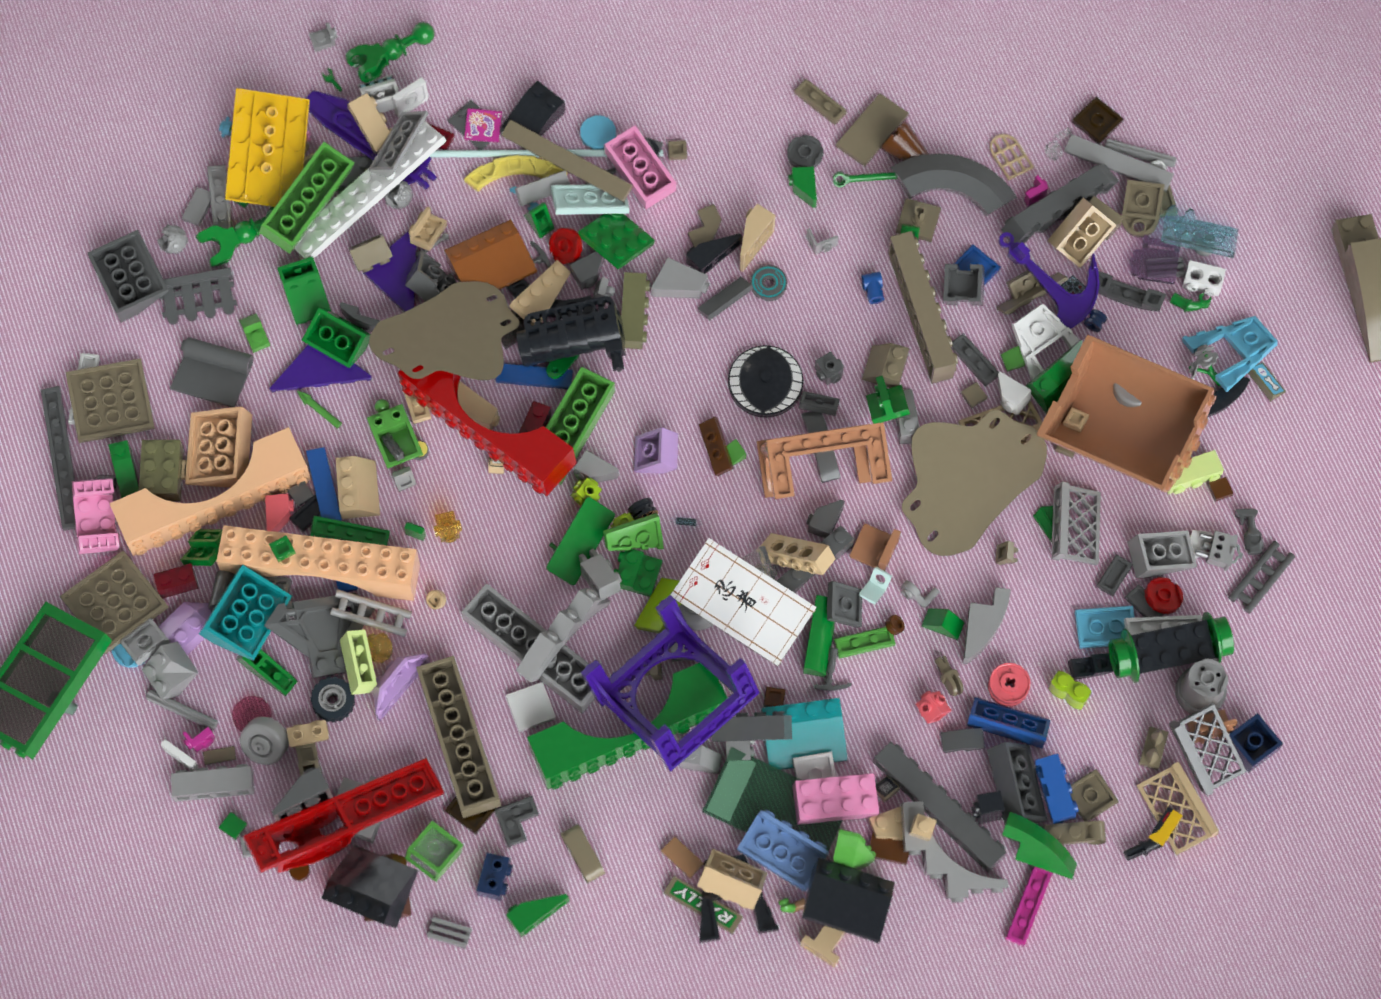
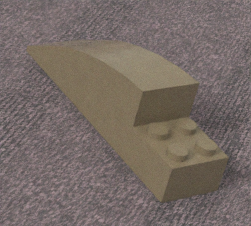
M1372 214L1335 220L1331 231L1370 363L1381 361V238L1378 237Z

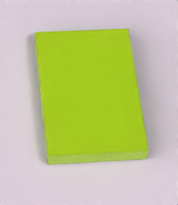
M663 577L660 579L634 624L638 630L661 633L666 629L655 607L671 595L679 580Z

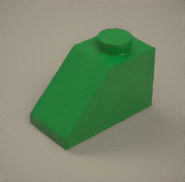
M814 167L792 168V174L788 175L789 186H792L793 193L812 208H816L817 195Z

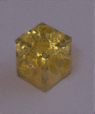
M454 511L435 515L437 525L433 527L436 537L440 536L441 543H452L460 538L459 532L462 531L460 520L455 519Z

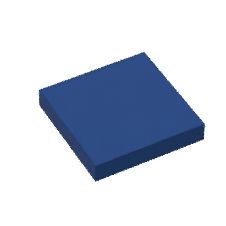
M973 244L954 263L959 266L960 270L971 271L970 264L983 265L985 268L984 286L1001 269V266Z

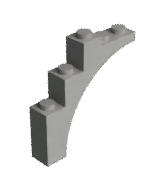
M584 588L579 590L569 607L558 613L549 629L538 635L517 667L516 672L529 682L538 680L552 659L574 633L592 616L607 608L611 601L608 598L601 600L593 589Z
M923 801L901 803L903 852H909V855H921V851H923L925 875H930V879H941L942 875H945L946 899H951L952 903L964 902L963 898L969 897L968 890H971V894L983 893V889H991V893H1002L1003 889L1008 888V879L984 877L958 865L941 849L933 835L929 841L909 835L915 815L921 814L925 816Z

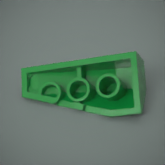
M1082 340L1078 341L1025 385V387L1031 390V395L1046 414L1053 401L1058 402L1072 375L1071 366L1083 344Z

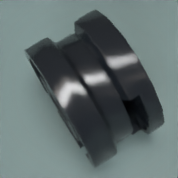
M651 498L641 499L628 508V513H630L634 520L655 513L658 514L656 507H653Z

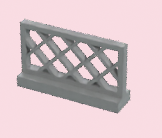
M1063 481L1054 487L1051 559L1058 561L1066 559L1095 566L1099 564L1101 492L1069 486L1068 482ZM1070 492H1074L1079 498L1075 503L1069 497ZM1087 495L1095 497L1092 507L1085 499ZM1080 501L1088 509L1083 514L1076 506ZM1071 508L1079 516L1074 521L1069 516V510ZM1088 512L1094 517L1092 524L1084 516ZM1079 519H1081L1087 527L1084 531H1081L1080 528L1076 525V522ZM1071 526L1078 534L1074 539L1068 533V528ZM1087 530L1093 534L1092 542L1084 535ZM1079 537L1087 545L1082 550L1075 542ZM1070 544L1077 551L1076 555L1068 554V546ZM1089 548L1093 553V559L1088 558L1083 551Z

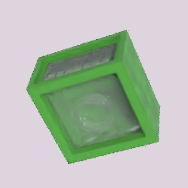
M431 821L407 849L405 859L437 882L459 857L464 844Z

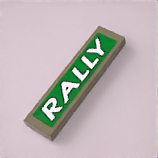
M673 876L664 891V895L701 916L702 892ZM713 901L718 927L733 935L743 916L720 902Z

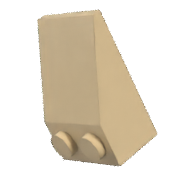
M756 204L754 208H750L745 216L746 223L740 254L741 272L747 268L775 231L776 215L759 204Z

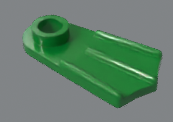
M579 355L550 362L546 369L547 376L552 379L560 378L578 359Z
M1053 505L1041 506L1033 515V518L1052 542Z

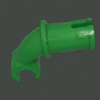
M1174 293L1170 303L1183 309L1186 313L1187 311L1208 308L1212 298L1210 296L1208 300H1203L1204 293H1201L1199 299L1193 301Z

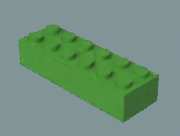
M323 142L261 225L259 233L291 254L349 175L354 162Z
M581 367L546 426L548 430L573 447L576 459L614 395L615 383ZM566 476L559 482L560 485H562Z

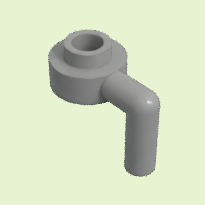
M906 580L901 585L902 595L909 600H915L923 608L927 607L940 593L934 587L923 598L920 595V590L912 582Z

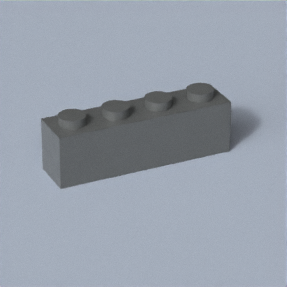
M784 711L772 712V716H766V712H754V716H748V713H737L736 717H732L711 736V742L792 739V715H784Z

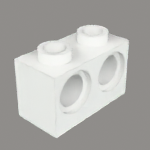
M1189 260L1182 288H1186L1191 292H1202L1208 296H1219L1226 269ZM1209 280L1215 281L1216 284L1210 283Z

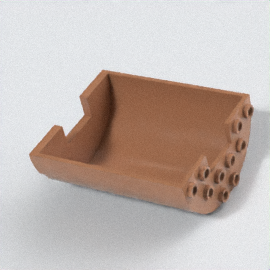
M1087 334L1071 366L1072 375L1058 402L1053 401L1037 432V436L1164 493L1170 491L1175 482L1181 477L1184 468L1190 466L1193 451L1196 452L1200 446V435L1208 423L1207 417L1216 399L1214 388ZM1117 383L1123 387L1128 393L1140 400L1142 404L1137 407H1127L1120 404L1114 396L1113 384ZM1071 407L1089 414V418L1081 433L1063 425Z

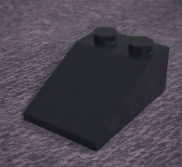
M537 80L522 96L502 127L505 129L509 121L512 120L542 136L566 112L565 101Z

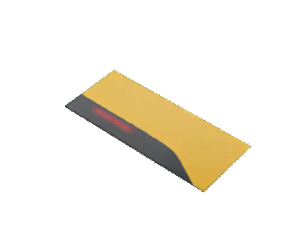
M1168 807L1148 838L1164 846L1183 815Z

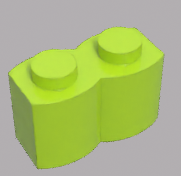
M1063 671L1056 673L1048 688L1055 697L1065 699L1071 707L1082 710L1092 693L1089 687L1081 682L1074 681L1069 674Z

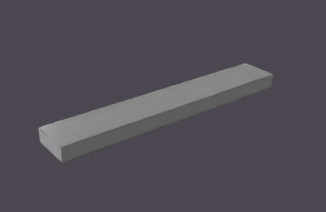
M1071 134L1064 150L1065 153L1093 164L1106 165L1110 170L1137 181L1165 184L1164 191L1166 192L1174 176V173Z

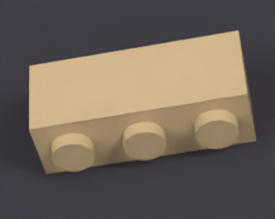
M368 93L348 103V109L376 155L392 129L387 128L385 116L376 109L378 105L373 96L369 97Z

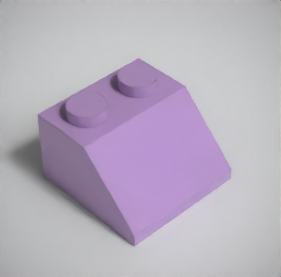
M661 427L635 436L634 472L664 474L677 469L678 433Z

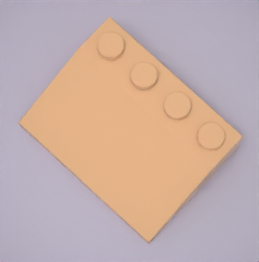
M240 406L191 413L185 477L186 485L232 487L241 478L249 465L252 414Z

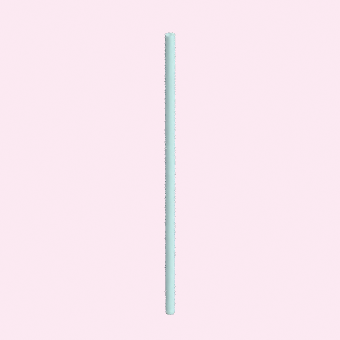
M605 149L568 150L579 157H607ZM661 149L659 157H663V149ZM436 150L429 157L539 156L527 150Z

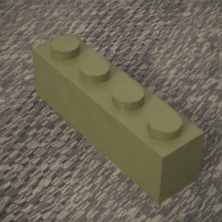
M624 272L621 317L625 335V348L643 349V342L647 343V331H644V325H648V314H645V308H649V297H646V291H650V280H647V273Z

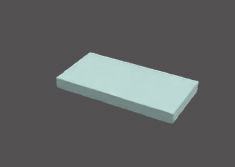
M551 185L556 215L629 213L627 198L622 202L593 185Z

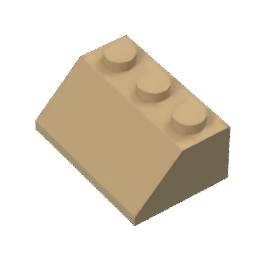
M1082 198L1047 241L1081 268L1116 227V224L1085 198Z
M357 456L336 458L339 510L342 520L380 516L376 461Z
M712 848L697 886L705 892L719 895L724 900L733 901L742 908L753 910L763 889L768 872Z

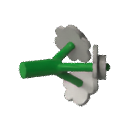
M1201 345L1193 354L1194 357L1197 356L1198 358L1191 362L1188 367V373H1191V379L1195 378L1197 372L1208 374L1220 386L1215 380L1217 372L1212 367L1217 362L1218 354L1211 352V350L1215 349L1214 346ZM1202 365L1203 368H1208V370L1198 368V366Z

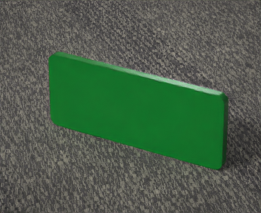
M590 497L585 498L546 565V570L568 584L575 585L582 575L579 555L584 554L587 559L591 558L589 550H596L604 536L603 531L609 528L615 513Z

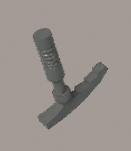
M530 241L531 246L540 255L533 259L534 264H541L543 262L549 268L551 265L545 252L535 242Z
M830 648L827 665L828 674L827 678H825L826 685H815L814 689L836 691L852 686V683L842 684L841 686L832 685V674L835 671L838 649Z

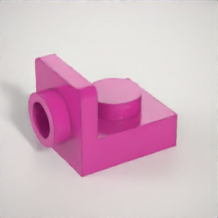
M1039 175L1035 176L1034 186L1026 191L1024 202L1028 207L1047 196L1048 184Z

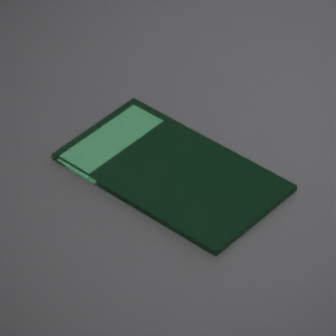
M732 747L729 750L728 757L710 796L702 809V813L746 833L760 810H768L775 815L777 820L780 822L784 820L793 826V830L806 833L811 841L815 843L818 841L827 847L826 850L829 851L843 820L797 825L792 785L795 781L801 779L752 756L751 760H742L746 754Z

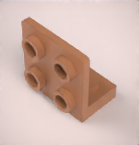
M864 524L850 553V558L885 571L900 540L901 531L894 529L892 534Z
M1225 709L1220 710L1218 713L1228 734H1230L1238 723L1237 719L1228 720ZM1213 712L1205 714L1202 721L1211 723L1214 716ZM1190 721L1187 723L1190 732H1194L1197 722ZM1201 723L1198 734L1207 736L1210 726ZM1214 727L1211 738L1219 737L1220 739L1221 729ZM1196 737L1195 743L1200 742V744H1204L1205 739Z

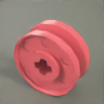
M1015 663L999 665L993 670L988 681V692L991 698L997 704L1006 707L1019 705L1026 698L1030 689V677L1027 671ZM1006 682H1007L1008 684H1011V683H1012L1013 686H1012V687H1011V686H1006Z

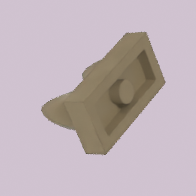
M1151 726L1148 728L1139 765L1155 770L1159 769L1169 732Z

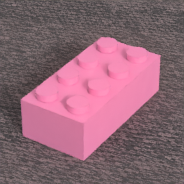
M636 126L631 127L604 144L605 154L622 178L633 185L632 192L645 210L676 191L675 180Z
M874 773L795 781L792 785L797 825L870 818L879 814Z

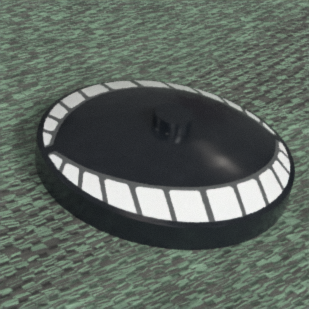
M756 346L741 353L732 363L728 375V389L735 404L744 412L762 418L776 417L789 411L798 402L803 390V373L797 360L787 351L775 346Z

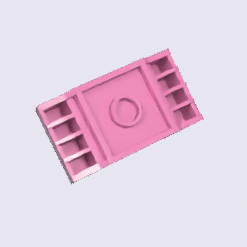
M113 479L72 481L78 553L118 551L119 538L118 533H116L115 516L109 504L113 502Z

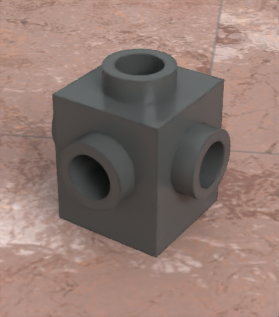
M829 352L815 360L816 375L826 385L830 383L835 384L842 379L844 365L840 359H836L832 352Z

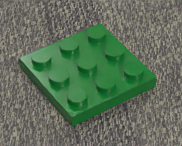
M603 214L579 230L578 233L584 242L618 270L655 243V240L625 214Z

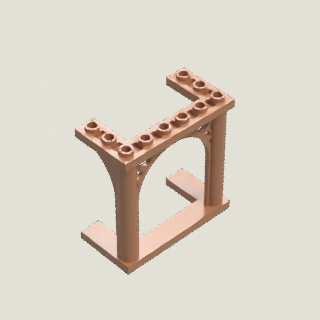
M884 422L756 441L765 498L774 497V499L795 496L789 457L853 447L859 484L866 482L878 484L892 481Z

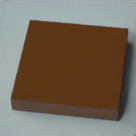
M872 832L870 847L871 851L876 853L875 859L907 866L909 852H903V840L875 838Z

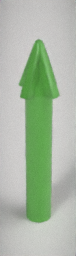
M297 391L305 405L308 404L337 429L342 425L337 418L313 400L310 394Z

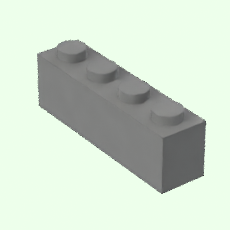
M239 764L234 768L218 766L213 770H208L207 768H198L193 772L178 770L176 773L171 774L172 798L175 802L255 794L253 769L247 764Z

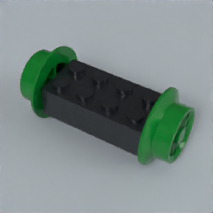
M1204 612L1202 621L1135 635H1131L1127 629H1123L1120 638L1109 640L1108 650L1115 676L1117 678L1129 676L1134 683H1137L1139 681V674L1195 663L1203 659H1213L1221 664L1222 657L1233 655L1234 639L1230 624L1225 616L1213 618L1209 612Z

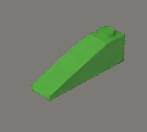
M840 829L833 862L860 871L874 862L876 853L871 851L869 845H865L866 841L860 834Z

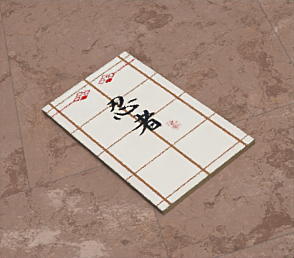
M710 538L706 540V543L673 592H671V596L677 602L776 666L781 664V661L817 608Z

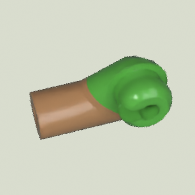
M784 898L778 902L781 907L779 909L782 912L795 913L804 909L805 899L802 898L789 903L788 898Z

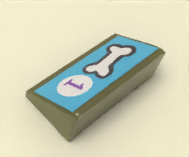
M1264 363L1257 364L1248 372L1270 402L1286 392Z

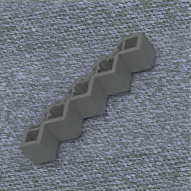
M1095 165L1089 171L1072 179L1063 187L1051 192L1042 200L1031 204L1016 216L1007 219L1001 231L1003 233H1011L1014 237V243L1023 242L1025 244L1035 233H1044L1056 220H1065L1082 198L1089 202L1098 194H1107L1119 181L1106 165Z

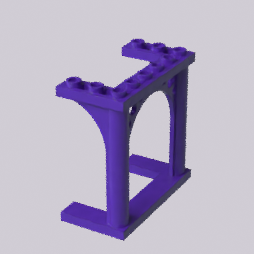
M669 595L655 607L666 629L658 633L651 642L643 646L635 656L628 659L609 678L597 660L587 665L581 674L597 702L602 707L606 705L660 756L665 767L671 772L760 692L746 662L739 658L730 666L689 627L676 600ZM678 643L677 650L670 653L669 648ZM672 658H688L702 664L733 694L680 741L676 742L671 730L665 724L658 730L640 713L636 703V692L643 676L658 663ZM626 686L632 687L629 692L620 693Z

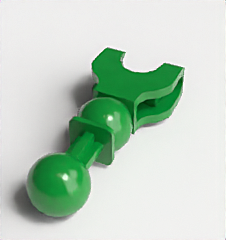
M419 22L413 27L412 34L402 39L395 34V39H386L381 46L379 43L374 45L360 44L350 49L346 53L345 60L351 67L361 66L358 69V77L362 82H371L382 75L383 69L390 65L389 61L398 60L402 53L406 56L405 48L414 43L420 45L431 43L435 36L434 28L427 22Z
M270 207L266 216L255 222L250 218L249 221L237 223L234 228L225 229L213 225L199 232L196 236L198 242L214 241L220 246V252L211 257L210 266L216 268L228 263L233 257L236 248L240 247L241 244L251 243L256 237L258 238L261 225L275 207Z

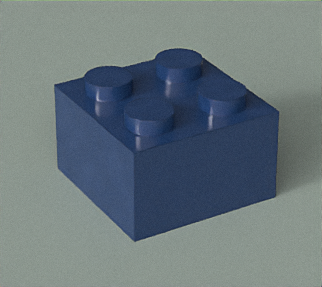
M1258 713L1229 734L1248 773L1279 751L1283 745V742Z

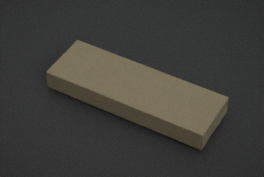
M807 79L794 90L795 95L834 125L847 114L845 108Z

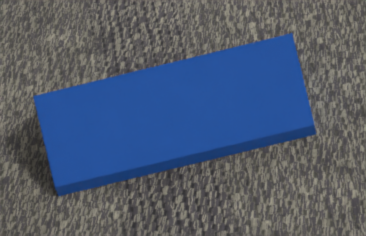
M975 697L967 726L975 729L982 728L985 732L1043 749L1051 720Z

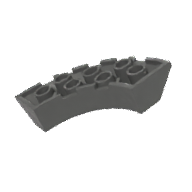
M927 154L912 157L890 167L909 199L916 195L936 190L952 192L968 198L986 217L1017 198L1008 184L995 172L974 160L962 156Z
M421 251L407 275L405 286L426 302L457 282L451 273L447 275L440 269L441 264Z

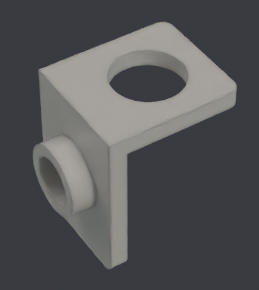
M807 229L806 238L815 254L828 252L838 245V236L817 243L811 230Z

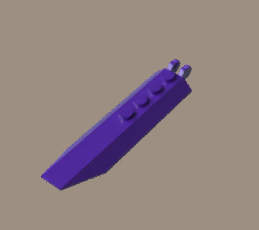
M312 91L306 97V99H310L309 112L325 128L374 161L377 154H374L348 109L350 101ZM431 157L423 161L402 181L407 182L408 185L417 182L419 186L428 189L430 185L420 176L424 174L428 179L436 180V175L427 169Z

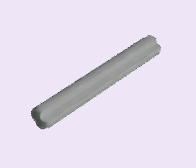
M1107 139L1105 144L1106 148L1151 162L1159 160L1169 167H1174L1177 159L1174 156L1112 139Z
M149 690L146 695V700L205 728L209 727L210 730H215L218 725L217 720L171 698L162 700L154 690Z

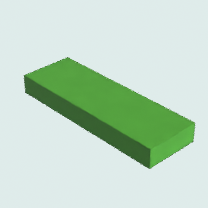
M886 627L834 639L839 659L892 647L896 644L893 634Z

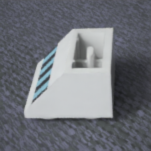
M393 75L375 79L368 83L358 84L361 96L368 93L369 97L373 96L378 105L376 109L379 113L394 110L392 96L398 93L399 89Z

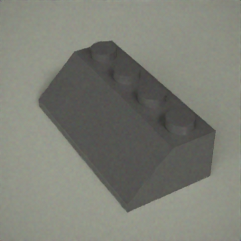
M1004 742L988 749V760L993 773V781L996 790L1001 791L1005 808L1002 816L1004 824H1006L1010 812L1034 823L1047 821L1030 745Z

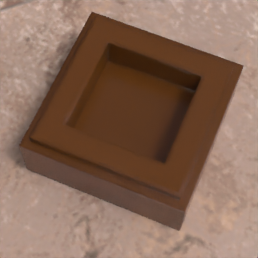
M1227 477L1208 483L1215 502L1231 497L1234 494Z
M766 687L763 707L784 705L786 689Z

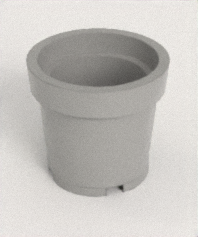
M1203 659L1193 664L1192 667L1180 675L1175 685V695L1178 703L1185 711L1192 714L1211 703L1215 705L1217 711L1222 707L1226 698L1228 675L1222 664L1213 659Z

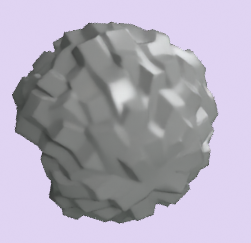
M401 181L384 196L386 205L394 209L405 208L412 200V189L407 182Z
M168 224L161 231L165 235L157 240L162 251L169 254H178L187 245L188 237L186 232L179 226Z

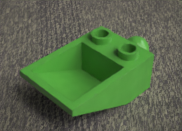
M377 400L374 406L377 414L367 417V421L387 469L423 455L403 405L400 404L390 408L387 400ZM387 433L392 435L404 452V459L400 461L395 460L381 439L383 435Z

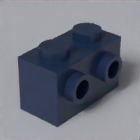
M486 853L476 890L478 896L501 901L502 895L506 896L508 884H506L507 876L511 877L513 865L509 857Z

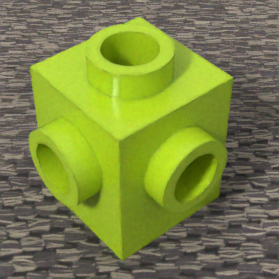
M592 478L579 479L573 486L574 490L570 496L574 498L577 504L582 505L587 497L598 501L600 498L599 493L602 489Z

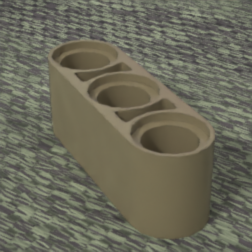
M579 824L560 833L587 883L605 874L599 859Z

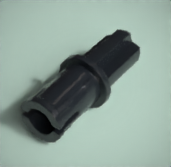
M1151 839L1141 840L1138 845L1125 850L1123 853L1126 860L1129 861L1141 855L1147 856L1149 852L1163 846Z

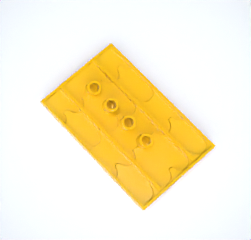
M236 88L225 200L272 207L278 204L303 170L310 99Z

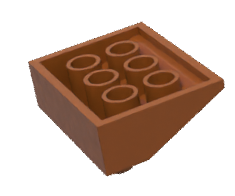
M511 219L444 250L447 263L458 282H484L500 290L538 272Z

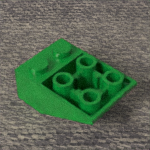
M313 256L277 268L296 325L311 321L318 308H326L331 311Z

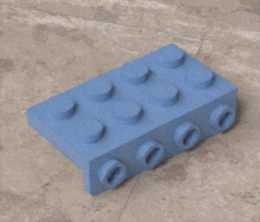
M760 810L736 850L805 892L809 886L811 872L818 857L825 859L829 854V851L826 850L827 847L818 841L816 843L811 841L806 833L793 830V826L784 820L780 822L772 812Z

